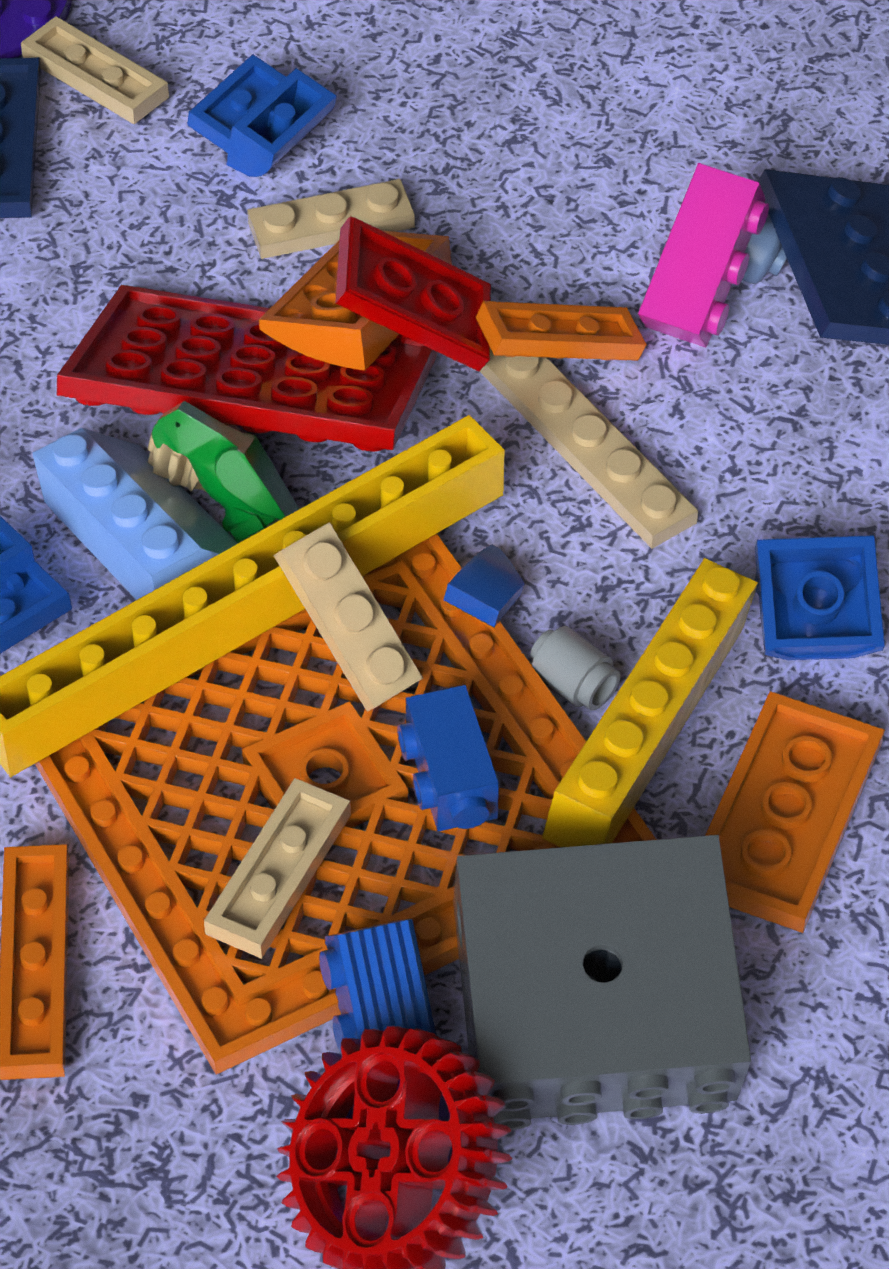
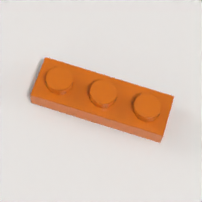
M483 301L476 316L494 356L638 361L647 345L627 307Z

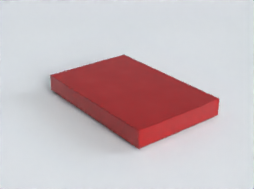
M350 216L340 228L335 304L480 372L490 360V346L478 324L476 316L483 301H491V284L366 222Z

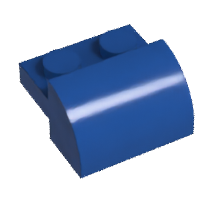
M252 54L189 111L187 125L228 153L227 166L249 177H259L266 174L332 112L337 95L297 68L286 77Z
M0 516L1 654L72 610L69 593L35 562L32 545Z

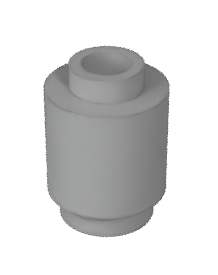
M562 626L555 631H545L536 640L531 649L532 666L543 682L576 707L585 705L590 710H597L610 699L619 684L621 675L613 667L612 658L568 626Z

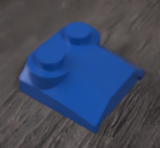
M874 535L763 539L756 541V574L754 581L758 582L756 592L759 596L765 655L788 661L849 659L883 651L885 644Z

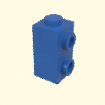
M466 685L406 697V723L397 725V733L404 760L414 759L418 769V773L413 774V785L419 808L421 810L431 809L438 832L457 827L461 829L474 828L485 821L497 819L499 782Z

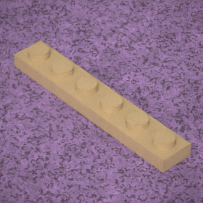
M490 348V360L480 370L483 376L651 549L697 524L698 510L547 357L494 356Z

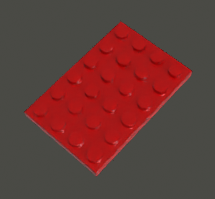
M121 285L57 374V396L75 398L77 402L88 406L111 404L130 407L132 411L143 415L165 413L186 401L222 423L240 425L246 431L253 433L277 431L295 434L300 439L308 442L332 440L350 443L363 451L394 450L437 358L438 352L399 334L366 371L345 368L301 354L261 331L259 319L270 308Z

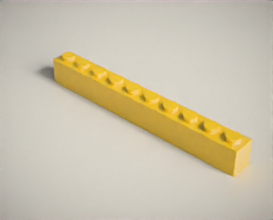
M467 415L1 675L0 765L11 778L304 610L305 607L274 555L330 522L360 574L363 576L503 496L505 450L470 415Z

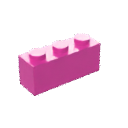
M701 163L697 164L638 312L646 328L705 348L712 334L720 335L729 313V304H726L725 300L731 285H739L747 270L749 254L745 253L750 237L752 233L756 235L761 233L768 216L769 204L765 203L766 199L759 182Z

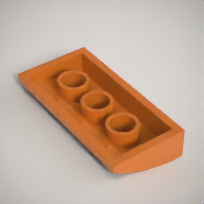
M384 231L452 265L449 236ZM338 241L259 319V326L261 331L274 340L308 357L345 368L366 371L399 334L335 304L339 256Z

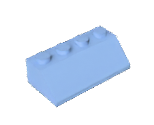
M80 428L32 453L44 502L136 600L238 544L180 485L172 486L169 483V479L153 473V466L148 463L149 454L140 445Z

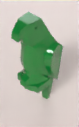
M186 401L163 413L154 425L152 439L156 448H160L165 444L173 451L189 459L202 487L211 498L225 509V517L222 522L223 528L226 532L230 531L238 543L264 529L274 520H281L299 510L298 505L257 436L237 431Z

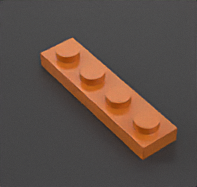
M67 844L4 847L0 951V1080L65 1077L69 853Z

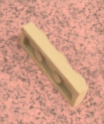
M56 16L21 42L23 58H39L40 69L134 125L169 98L167 81Z
M401 179L247 209L248 224L261 259L336 244L340 240V228L350 216L382 231L396 232L415 228V214Z
M330 522L274 555L367 712L423 679Z
M294 778L204 919L205 935L262 959L351 816L350 800Z

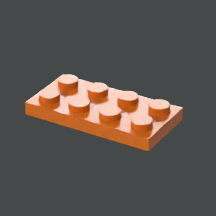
M771 691L769 692L705 836L719 835L730 908L801 933L804 932L882 745L885 729Z

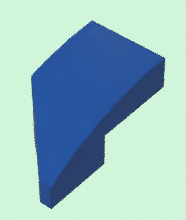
M492 544L476 554L453 577L447 585L443 600L495 628L521 596L525 583L505 553Z

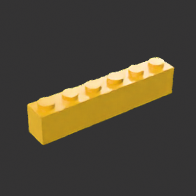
M703 559L555 789L542 836L543 839L559 847L610 844L613 842L743 630L758 582L711 560Z

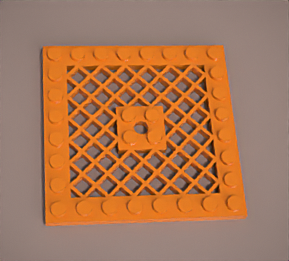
M438 534L431 536L362 576L378 603L402 608L398 620L387 618L402 644L406 643L431 649L427 661L412 659L423 677L418 683L415 694L400 692L368 712L364 709L361 718L350 702L361 703L338 663L333 676L306 670L311 657L333 662L337 661L324 639L319 637L318 629L306 609L150 697L145 700L144 704L140 703L115 717L135 723L130 737L105 732L107 722L35 763L216 1075L332 1020L336 1015H341L338 1007V998L335 994L336 989L328 990L321 974L319 955L321 951L328 950L325 939L297 933L303 916L332 922L328 935L342 933L346 926L360 929L397 920L412 919L423 973L427 975L459 959L453 907V883L455 880L457 856L463 855L468 839L498 846L496 853L510 852V849L524 851L561 848L543 839V835L519 830L517 827L522 814L547 820L554 791L581 751L586 740L500 621L494 628L443 600L448 583L462 568ZM415 612L425 626L411 623ZM307 627L305 634L296 632ZM271 647L297 653L293 666L267 661L266 659ZM254 650L252 657L243 655ZM443 652L454 668L439 665ZM218 670L244 676L239 690L213 684ZM201 673L198 680L189 678ZM258 680L284 685L280 699L253 693ZM432 684L446 688L466 685L470 700L473 694L484 709L474 708L481 731L490 733L486 747L494 770L521 777L516 791L499 787L498 809L509 811L505 826L484 822L474 828L461 829L457 827L439 831L455 836L451 851L421 845L425 830L437 831L430 808L421 810L418 805L407 803L408 787L414 789L413 774L418 773V769L404 765L405 760L400 749L397 726L375 722L379 708L406 714V697L429 693ZM298 689L325 695L321 708L294 703ZM164 694L190 699L185 713L160 708L159 706ZM339 698L349 701L336 707ZM207 703L231 709L226 722L199 717L204 704ZM245 712L271 718L267 732L241 727L240 724ZM286 722L297 724L286 730H283ZM150 727L176 732L171 747L145 741ZM191 736L217 742L212 757L185 751ZM502 736L515 754L498 750ZM379 744L395 747L391 761ZM232 746L243 748V764L226 760ZM104 752L121 756L116 771ZM139 760L162 766L157 781L131 775L136 761ZM319 768H332L341 774L337 780L327 784L317 783L309 778V775ZM177 770L204 776L198 791L172 785ZM296 778L350 800L351 816L333 845L358 851L353 867L323 859L287 917L284 928L279 930L270 945L271 948L276 949L270 966L241 960L243 951L231 945L225 955L217 940L205 935L204 919L215 904L218 895L222 893L231 879V876H227V872L232 859L242 861L253 844L252 842L240 840L246 824L263 828L292 781ZM218 780L245 786L240 801L213 795ZM532 781L536 783L545 798L528 794ZM259 790L271 808L254 805ZM130 796L148 800L143 815H141ZM163 804L190 810L184 826L157 820ZM633 808L612 843L657 839ZM207 814L232 820L226 836L199 830L204 815ZM384 819L413 826L408 841L379 835ZM369 820L366 831L353 828ZM157 841L176 845L170 861ZM191 849L218 855L212 872L185 865ZM371 854L401 861L396 876L393 877L366 870ZM413 865L443 871L439 886L434 887L410 881L409 877ZM316 880L345 886L340 903L311 896ZM185 887L204 891L198 908ZM362 890L387 896L388 899L383 913L354 907L358 891ZM401 900L416 903L397 913ZM290 952L304 956L285 965Z

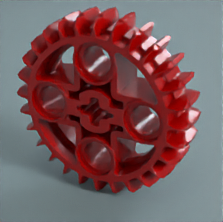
M387 1026L384 1031L364 1029L361 1040L342 1038V1055L334 1052L322 1053L324 1073L315 1071L305 1072V1077L311 1086L307 1095L297 1093L291 1095L292 1099L300 1106L296 1119L281 1121L284 1126L292 1130V1137L289 1145L277 1148L279 1153L289 1156V1168L279 1173L276 1177L281 1181L292 1183L293 1190L283 1198L281 1203L286 1207L300 1210L292 1221L291 1227L299 1232L309 1233L305 1241V1247L314 1252L323 1253V1263L333 1268L445 1269V1257L452 1259L465 1258L466 1251L462 1237L474 1240L484 1238L476 1220L480 1214L488 1216L498 1214L496 1209L488 1202L491 1190H504L508 1187L505 1182L495 1177L497 1164L512 1160L509 1154L498 1150V1139L509 1134L512 1130L506 1125L495 1123L493 1118L505 1107L506 1103L499 1098L487 1095L494 1086L495 1080L487 1074L477 1072L480 1060L472 1055L462 1053L461 1045L454 1041L440 1038L435 1033L417 1028L414 1030L400 1026ZM400 1079L399 1088L397 1090L398 1081ZM441 1094L450 1112V1119L448 1121L438 1120ZM354 1104L353 1119L346 1118L349 1110ZM451 1147H452L453 1152H452L451 1160H450L449 1163H448V1155H449V1151H450V1149H451ZM340 1185L347 1186L345 1209L341 1204L338 1194V1187ZM433 1189H444L439 1200L431 1210ZM389 1216V1223H388V1227H387V1230H386V1226H385V1225H386L387 1217Z

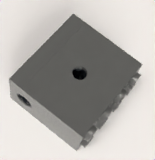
M719 835L457 856L453 907L469 1055L480 1060L477 1072L487 1074L495 1080L494 1086L487 1095L499 1098L506 1103L505 1107L493 1117L495 1123L506 1125L511 1130H518L531 1125V1119L557 1116L560 1124L579 1125L596 1120L597 1113L623 1111L624 1117L628 1119H646L662 1114L663 1107L689 1105V1110L692 1113L705 1114L724 1110L729 1106V1101H737L751 1064V1056Z

